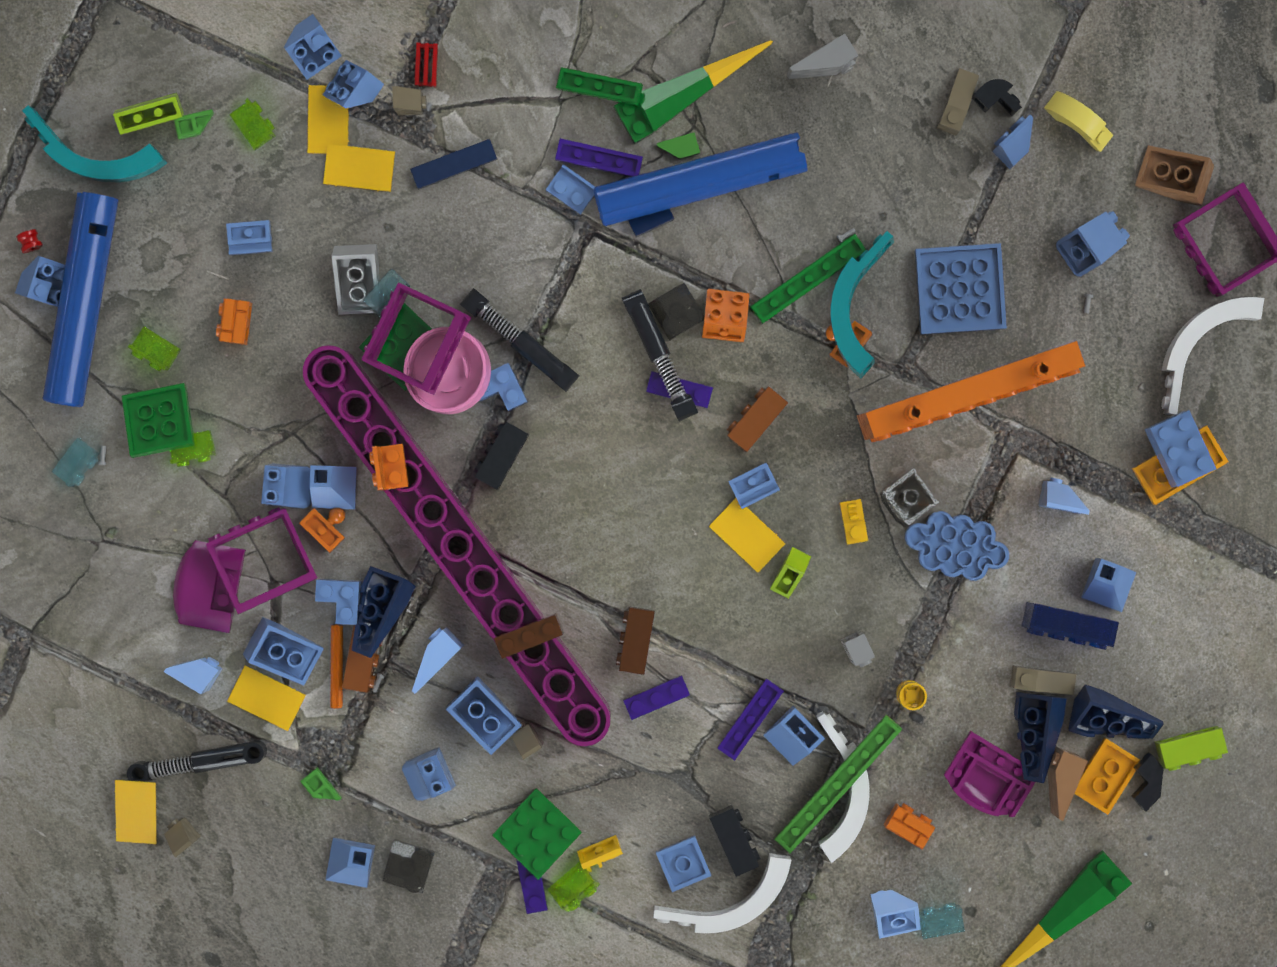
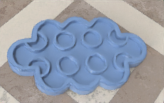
M936 511L928 516L926 524L914 523L905 531L904 539L906 544L910 548L919 551L918 560L920 565L930 571L940 569L948 577H956L962 574L968 580L977 581L986 575L988 568H1002L1009 560L1008 548L1003 543L995 541L996 532L994 527L985 521L973 523L971 518L966 515H957L952 518L944 511Z

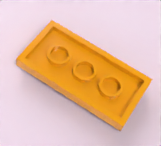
M1206 425L1198 429L1216 469L1228 463L1229 461L1209 427ZM1156 455L1132 468L1153 505H1157L1209 474L1200 476L1179 487H1171Z

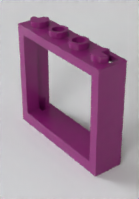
M1244 182L1173 224L1175 236L1183 241L1186 246L1184 248L1189 258L1194 259L1197 264V272L1200 276L1205 277L1208 282L1207 287L1213 295L1215 294L1216 297L1226 294L1277 262V236ZM1234 195L1271 257L1222 286L1185 225Z
M398 282L394 292L391 291L388 305L382 309L378 325L372 330V338L369 344L364 347L366 351L361 360L434 395L471 317ZM407 295L454 316L423 382L377 361Z
M279 507L268 511L269 516L262 519L260 516L248 520L249 524L242 528L240 524L228 529L229 533L222 537L219 533L208 538L209 542L206 543V547L238 615L317 579L285 508L282 510ZM282 518L307 574L240 604L215 548Z

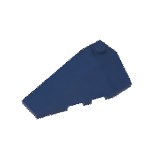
M370 566L361 585L362 599L361 604L358 605L359 619L358 624L355 625L352 644L353 652L369 658L373 656L408 605L416 587L405 578Z
M1085 684L1074 699L1068 729L1069 732L1086 737H1095V734L1106 735L1107 738H1114L1115 735H1126L1128 738L1153 739L1164 723L1162 720L1102 689Z
M1016 692L1014 717L1018 721L1019 732L1017 737L1021 741L1022 752L1020 757L1024 780L1038 783L1045 782L1064 722L1066 698Z

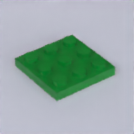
M405 303L377 358V361L404 373L406 355L412 344L422 334L432 330ZM371 334L359 346L364 353L366 351L364 347L369 344L372 338ZM386 373L404 391L408 390L405 381Z
M185 383L122 395L131 458L195 446Z
M535 788L492 836L539 880L582 832Z

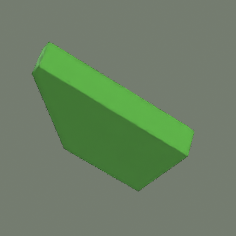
M213 110L188 114L174 119L178 139L201 135L214 114Z
M695 132L657 143L659 149L668 152L679 160L700 154Z
M318 767L300 781L313 798L336 801L342 799L341 795Z

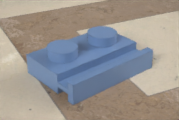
M563 164L546 188V191L581 215L594 196L593 190L595 186Z
M269 220L226 224L229 255L273 252Z
M767 462L728 481L741 509L780 490Z

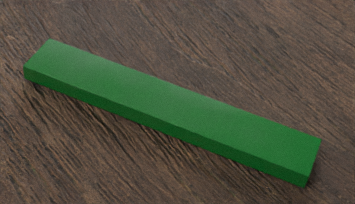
M856 234L852 235L751 305L750 308L762 324L844 268L852 257L854 259L860 257L866 248Z

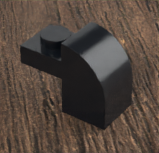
M993 79L986 82L972 96V100L985 113L997 101L1011 116L1022 108L1020 100L1014 94L1010 95L1008 93L1013 85L1003 79Z

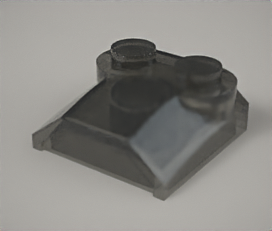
M685 283L673 288L648 304L669 341L704 321L702 310Z
M912 468L880 492L881 501L895 521L903 527H908L939 503L916 473L915 468Z
M394 840L382 881L405 888L412 893L419 892L423 894L435 851Z

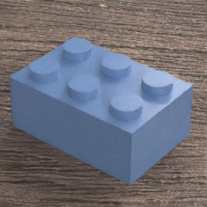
M1190 410L1182 411L1144 429L1171 487H1179L1216 470V466Z

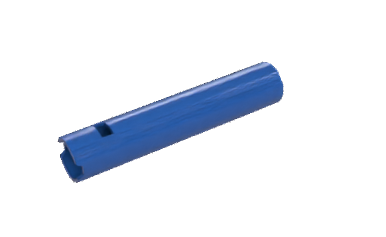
M795 132L764 142H758L596 186L593 191L602 224L604 226L613 225L807 172L805 153L799 152L798 140L800 136Z
M89 192L77 193L42 397L46 402L73 407L84 406L118 207V199ZM90 225L96 226L95 234L88 233Z

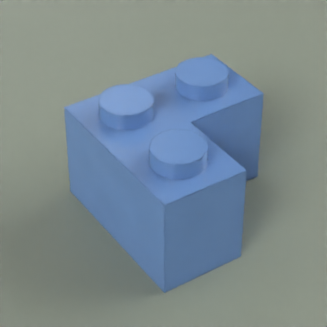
M509 363L491 371L489 385L479 401L499 393L508 411L528 403Z
M316 580L315 601L336 602L335 624L357 625L359 619L358 605L361 604L362 593L360 592L362 581Z

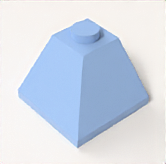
M1050 478L1049 481H1043L1038 506L1089 515L1090 510L1069 485L1062 484L1063 480Z
M208 657L207 659L200 658L166 668L164 672L197 693L203 694L211 689L223 668L218 666V661Z
M882 890L870 894L879 939L921 930L917 902L893 890Z

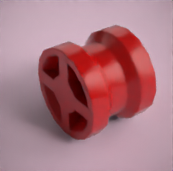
M36 229L22 232L16 236L17 241L22 245V253L33 252L43 247L42 242L37 238L38 232Z

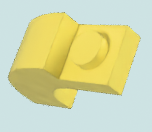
M1056 91L1044 107L1056 121L1062 122L1074 129L1096 151L1101 152L1113 137V134L1105 127L1106 123L1096 113L1062 92Z

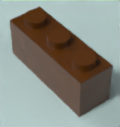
M629 606V611L624 610L623 623H626L625 632L621 631L619 644L623 645L622 653H617L616 665L620 666L619 671L645 674L655 610Z
M555 613L496 636L494 640L503 659L562 636L564 632Z

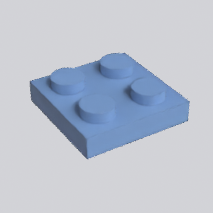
M695 835L656 851L672 892L711 876Z

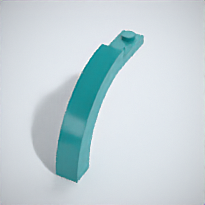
M28 105L22 110L26 115L25 121L32 128L36 127L40 132L38 134L39 138L47 145L43 150L58 164L82 177L101 182H127L150 175L168 163L150 143L135 154L118 160L98 161L82 157L71 151L58 138L34 108Z
M888 231L876 237L873 242L874 246L869 251L865 250L861 254L859 262L853 257L848 261L838 277L832 295L831 324L835 342L846 364L860 379L875 364V360L862 347L853 332L850 322L851 301L861 279L894 243V237Z

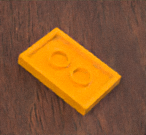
M1104 737L1086 765L1075 794L1108 815L1136 772L1134 766L1140 759Z

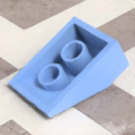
M447 627L443 630L437 629L428 638L431 642L426 647L412 689L414 694L464 646Z

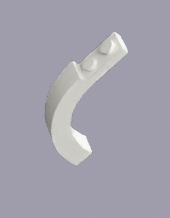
M1244 297L1215 304L1196 314L1178 331L1166 352L1161 370L1170 372L1165 379L1167 393L1162 399L1161 407L1164 409L1163 414L1177 415L1185 364L1197 341L1210 329L1223 322L1231 320H1260L1264 298Z
M822 711L816 717L845 761L856 749V745L852 742L846 746L845 744L848 741L841 731L837 733L833 726L836 723L831 715H825ZM867 770L849 788L847 806L838 824L828 835L818 841L831 863L850 847L865 821L869 804Z
M769 853L764 874L755 889L742 901L729 908L713 912H699L654 905L653 918L661 923L677 921L682 926L695 924V933H719L738 928L758 917L775 900L786 881L791 858L786 855Z

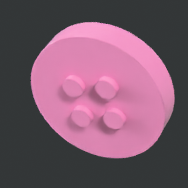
M439 327L427 331L412 344L405 358L404 374L421 382L424 381L449 327ZM464 331L434 395L407 382L405 384L413 399L426 409L440 414H457L474 406L486 392L491 377L490 359L482 343Z

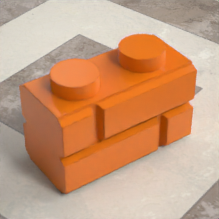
M224 298V303L219 305V316H222L221 324H218L216 328V337H219L220 342L247 345L253 303Z
M896 803L884 822V827L923 849L935 830L934 825L931 824L933 820L924 814H921L919 817L912 813L914 809L905 803L902 806Z

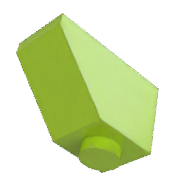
M792 547L779 569L770 590L789 599L805 574L811 556Z

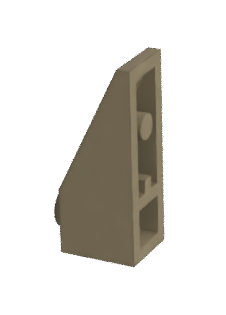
M961 68L958 69L936 127L937 129L953 135H957L960 132L979 75Z
M1013 665L1010 687L1028 691L1074 695L1076 674Z

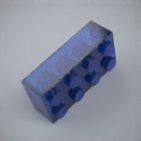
M1026 602L1021 626L1027 628L1026 632L1043 636L1044 633H1048L1047 637L1064 641L1065 637L1069 638L1068 641L1085 645L1086 642H1089V646L1106 650L1107 646L1114 647L1119 622Z

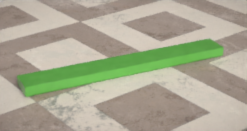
M885 715L774 840L788 853H791L901 732L902 728L888 715Z

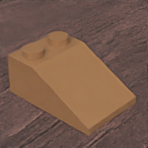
M1148 145L1135 186L1180 202L1202 206L1214 164L1209 157Z
M1056 746L1048 770L1050 809L1054 816L1063 821L1088 761L1077 754Z

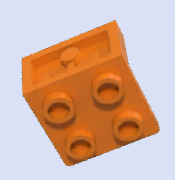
M708 289L702 338L744 342L747 328L749 294Z
M403 444L381 447L373 446V451L369 452L371 465H375L376 473L372 474L374 487L377 486L378 490L409 487Z

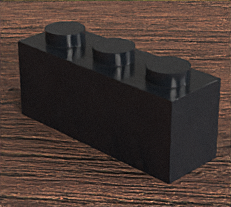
M508 422L504 425H499L495 432V435L498 437L494 444L492 442L489 443L484 452L487 454L484 462L479 461L474 470L477 473L475 478L496 490H499L530 435Z
M730 805L710 814L709 819L735 876H740L759 867L758 860L761 858L756 847L752 849L749 844L752 838L748 829H743L740 824L743 818L739 809L734 810L733 806Z

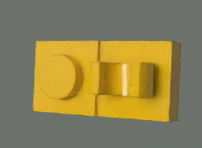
M861 499L840 502L847 545L868 541Z
M616 835L577 851L583 870L587 868L588 872H592L591 866L598 864L599 868H601L602 862L623 854Z

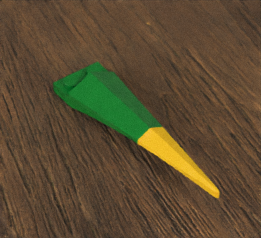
M767 41L645 89L641 92L638 106L619 102L613 108L631 140L636 144L654 134L709 90L769 47L773 41Z
M1102 850L1084 866L1051 909L1000 967L1017 966L1117 899L1116 897L1132 885V882Z

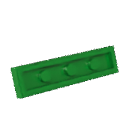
M561 67L556 88L562 91L638 106L643 84Z

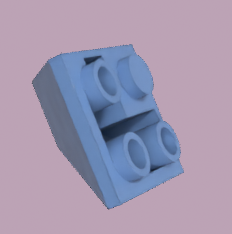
M314 14L294 27L284 46L307 80L342 56Z
M346 60L339 67L333 80L327 85L323 96L344 108H350L373 102L384 84L367 70Z
M1031 114L1026 119L1022 116L1009 128L1012 131L1010 134L1006 131L994 143L997 147L992 152L1009 169L1029 152L1033 116Z
M37 256L21 273L15 293L58 307L65 265Z
M310 465L312 508L355 509L357 467Z
M1095 558L1081 598L1122 612L1136 572L1104 559Z
M333 838L325 880L367 888L375 845Z

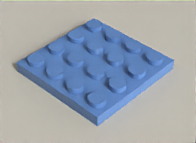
M1001 243L915 249L920 335L1007 328Z

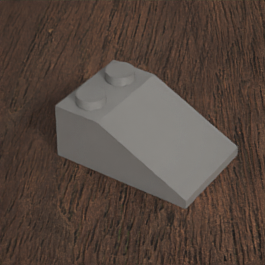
M843 34L791 66L787 77L788 79L832 76L840 72L844 75L854 68L853 66L856 64L855 61L859 55L846 34Z
M377 244L334 246L332 264L338 315L381 313Z

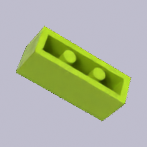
M176 92L114 111L113 116L119 133L122 135L181 118L184 111Z
M1218 726L1155 741L1160 764L1163 768L1168 769V771L1178 770L1181 768V765L1188 763L1190 766L1202 763L1201 760L1207 758L1217 760L1222 758V754L1228 753L1222 728Z

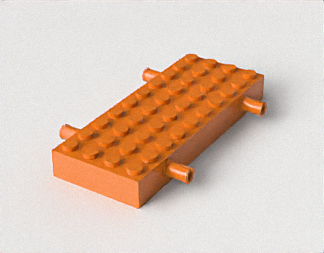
M1075 341L857 415V419L864 439H870L871 443L890 438L891 435L902 434L911 431L913 428L931 424L933 421L943 420L954 416V414L975 409V407L996 402V400L1037 388L1040 385L1081 373L1079 368L1085 367V363L1078 342Z

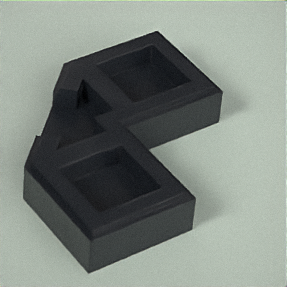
M1149 752L1134 766L1135 770L1145 781L1131 795L1141 809L1146 812L1161 797L1164 771L1162 765Z

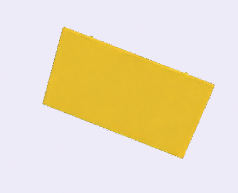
M309 85L307 153L326 154L327 144L348 146L349 108H344L324 97L323 93L327 87L324 85Z
M327 144L323 184L391 192L395 151Z
M736 498L709 525L757 573L785 545L777 534L767 527L747 507L741 509Z
M245 665L227 702L289 731L306 695Z
M115 780L116 841L157 844L156 783Z

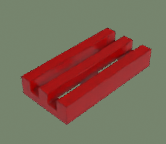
M416 42L415 86H437L438 43L421 44ZM421 49H425L423 82H420ZM429 49H433L432 82H428Z

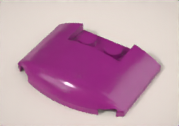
M195 540L182 557L175 576L173 600L174 608L179 618L178 622L183 625L230 633L235 607L206 547L208 542ZM220 545L215 550L237 596L246 550Z
M972 731L968 733L944 773L945 779L948 780L953 791L962 800L979 811L998 817L999 815L1008 814L1009 817H1015L1036 783L1024 780L1020 760Z

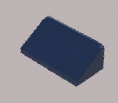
M668 209L631 219L628 222L637 238L674 221L675 218L671 210Z

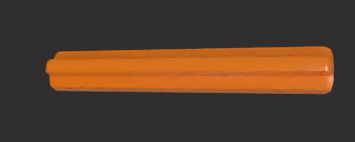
M333 624L331 625L330 707L339 709L343 706V625Z

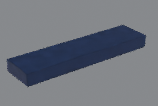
M490 139L413 167L410 170L419 190L498 159Z

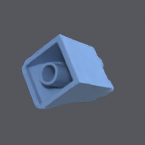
M1113 211L1109 213L1104 212L1057 241L1056 248L1074 275L1083 276L1104 263L1127 244L1126 240L1130 235L1126 229L1118 230L1114 224L1118 221V217Z
M275 463L265 465L261 504L301 509L309 507L311 505L310 467Z
M440 747L410 759L402 766V771L416 800L423 801L434 798L452 790L456 786Z

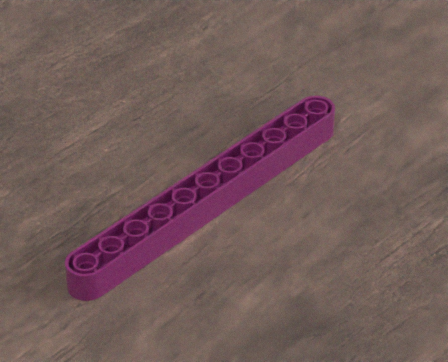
M330 345L321 346L313 350L307 356L303 365L304 381L370 473H376L375 465L370 463L369 452L373 451L372 447L375 446L374 439L377 434L381 432L387 433L391 439L390 445L403 444L406 467L414 469L416 480L409 487L384 490V492L494 640L496 636L545 618L354 356L339 347ZM334 363L339 367L340 375L335 381L329 382L324 377V369L327 365ZM355 398H361L365 403V411L360 416H353L349 411V404ZM431 501L437 502L442 509L440 517L436 520L427 518L424 512L426 504ZM461 536L466 540L467 549L463 554H455L451 551L450 541L453 537ZM479 571H487L491 574L493 581L489 588L482 589L476 585L475 576ZM511 605L516 608L518 618L515 622L506 623L501 619L500 611L503 606ZM560 637L541 643L543 645V654L539 657H530L526 650L506 657L568 741L579 746H590L598 743L605 737L610 727V707ZM553 676H565L569 681V687L563 692L555 691L550 684ZM582 709L591 711L594 715L593 723L589 726L578 724L576 721L578 711Z

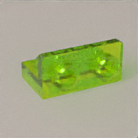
M247 98L245 104L229 115L252 148L257 150L276 136L272 131L275 127L268 118L264 120L260 114L263 110L257 101L252 102Z
M143 326L133 344L128 345V348L133 350L131 352L133 356L140 360L143 358L149 360V366L159 372L161 369L168 371L181 351L179 347Z
M211 430L194 433L195 446L170 450L172 458L170 464H177V467L190 465L189 461L198 460V463L210 461V456L216 455Z
M578 862L547 890L561 909L569 912L577 909L584 898L592 896L597 891L600 883L592 877L587 869L583 870L580 862Z

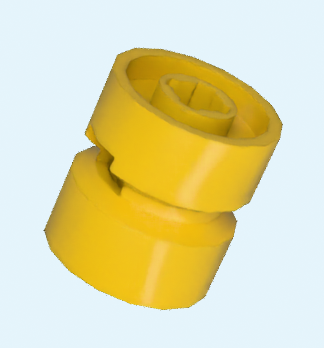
M906 680L898 685L896 698L906 709L918 710L926 703L927 693L924 687L916 681Z

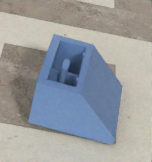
M794 705L763 734L792 765H795L809 755L825 739Z

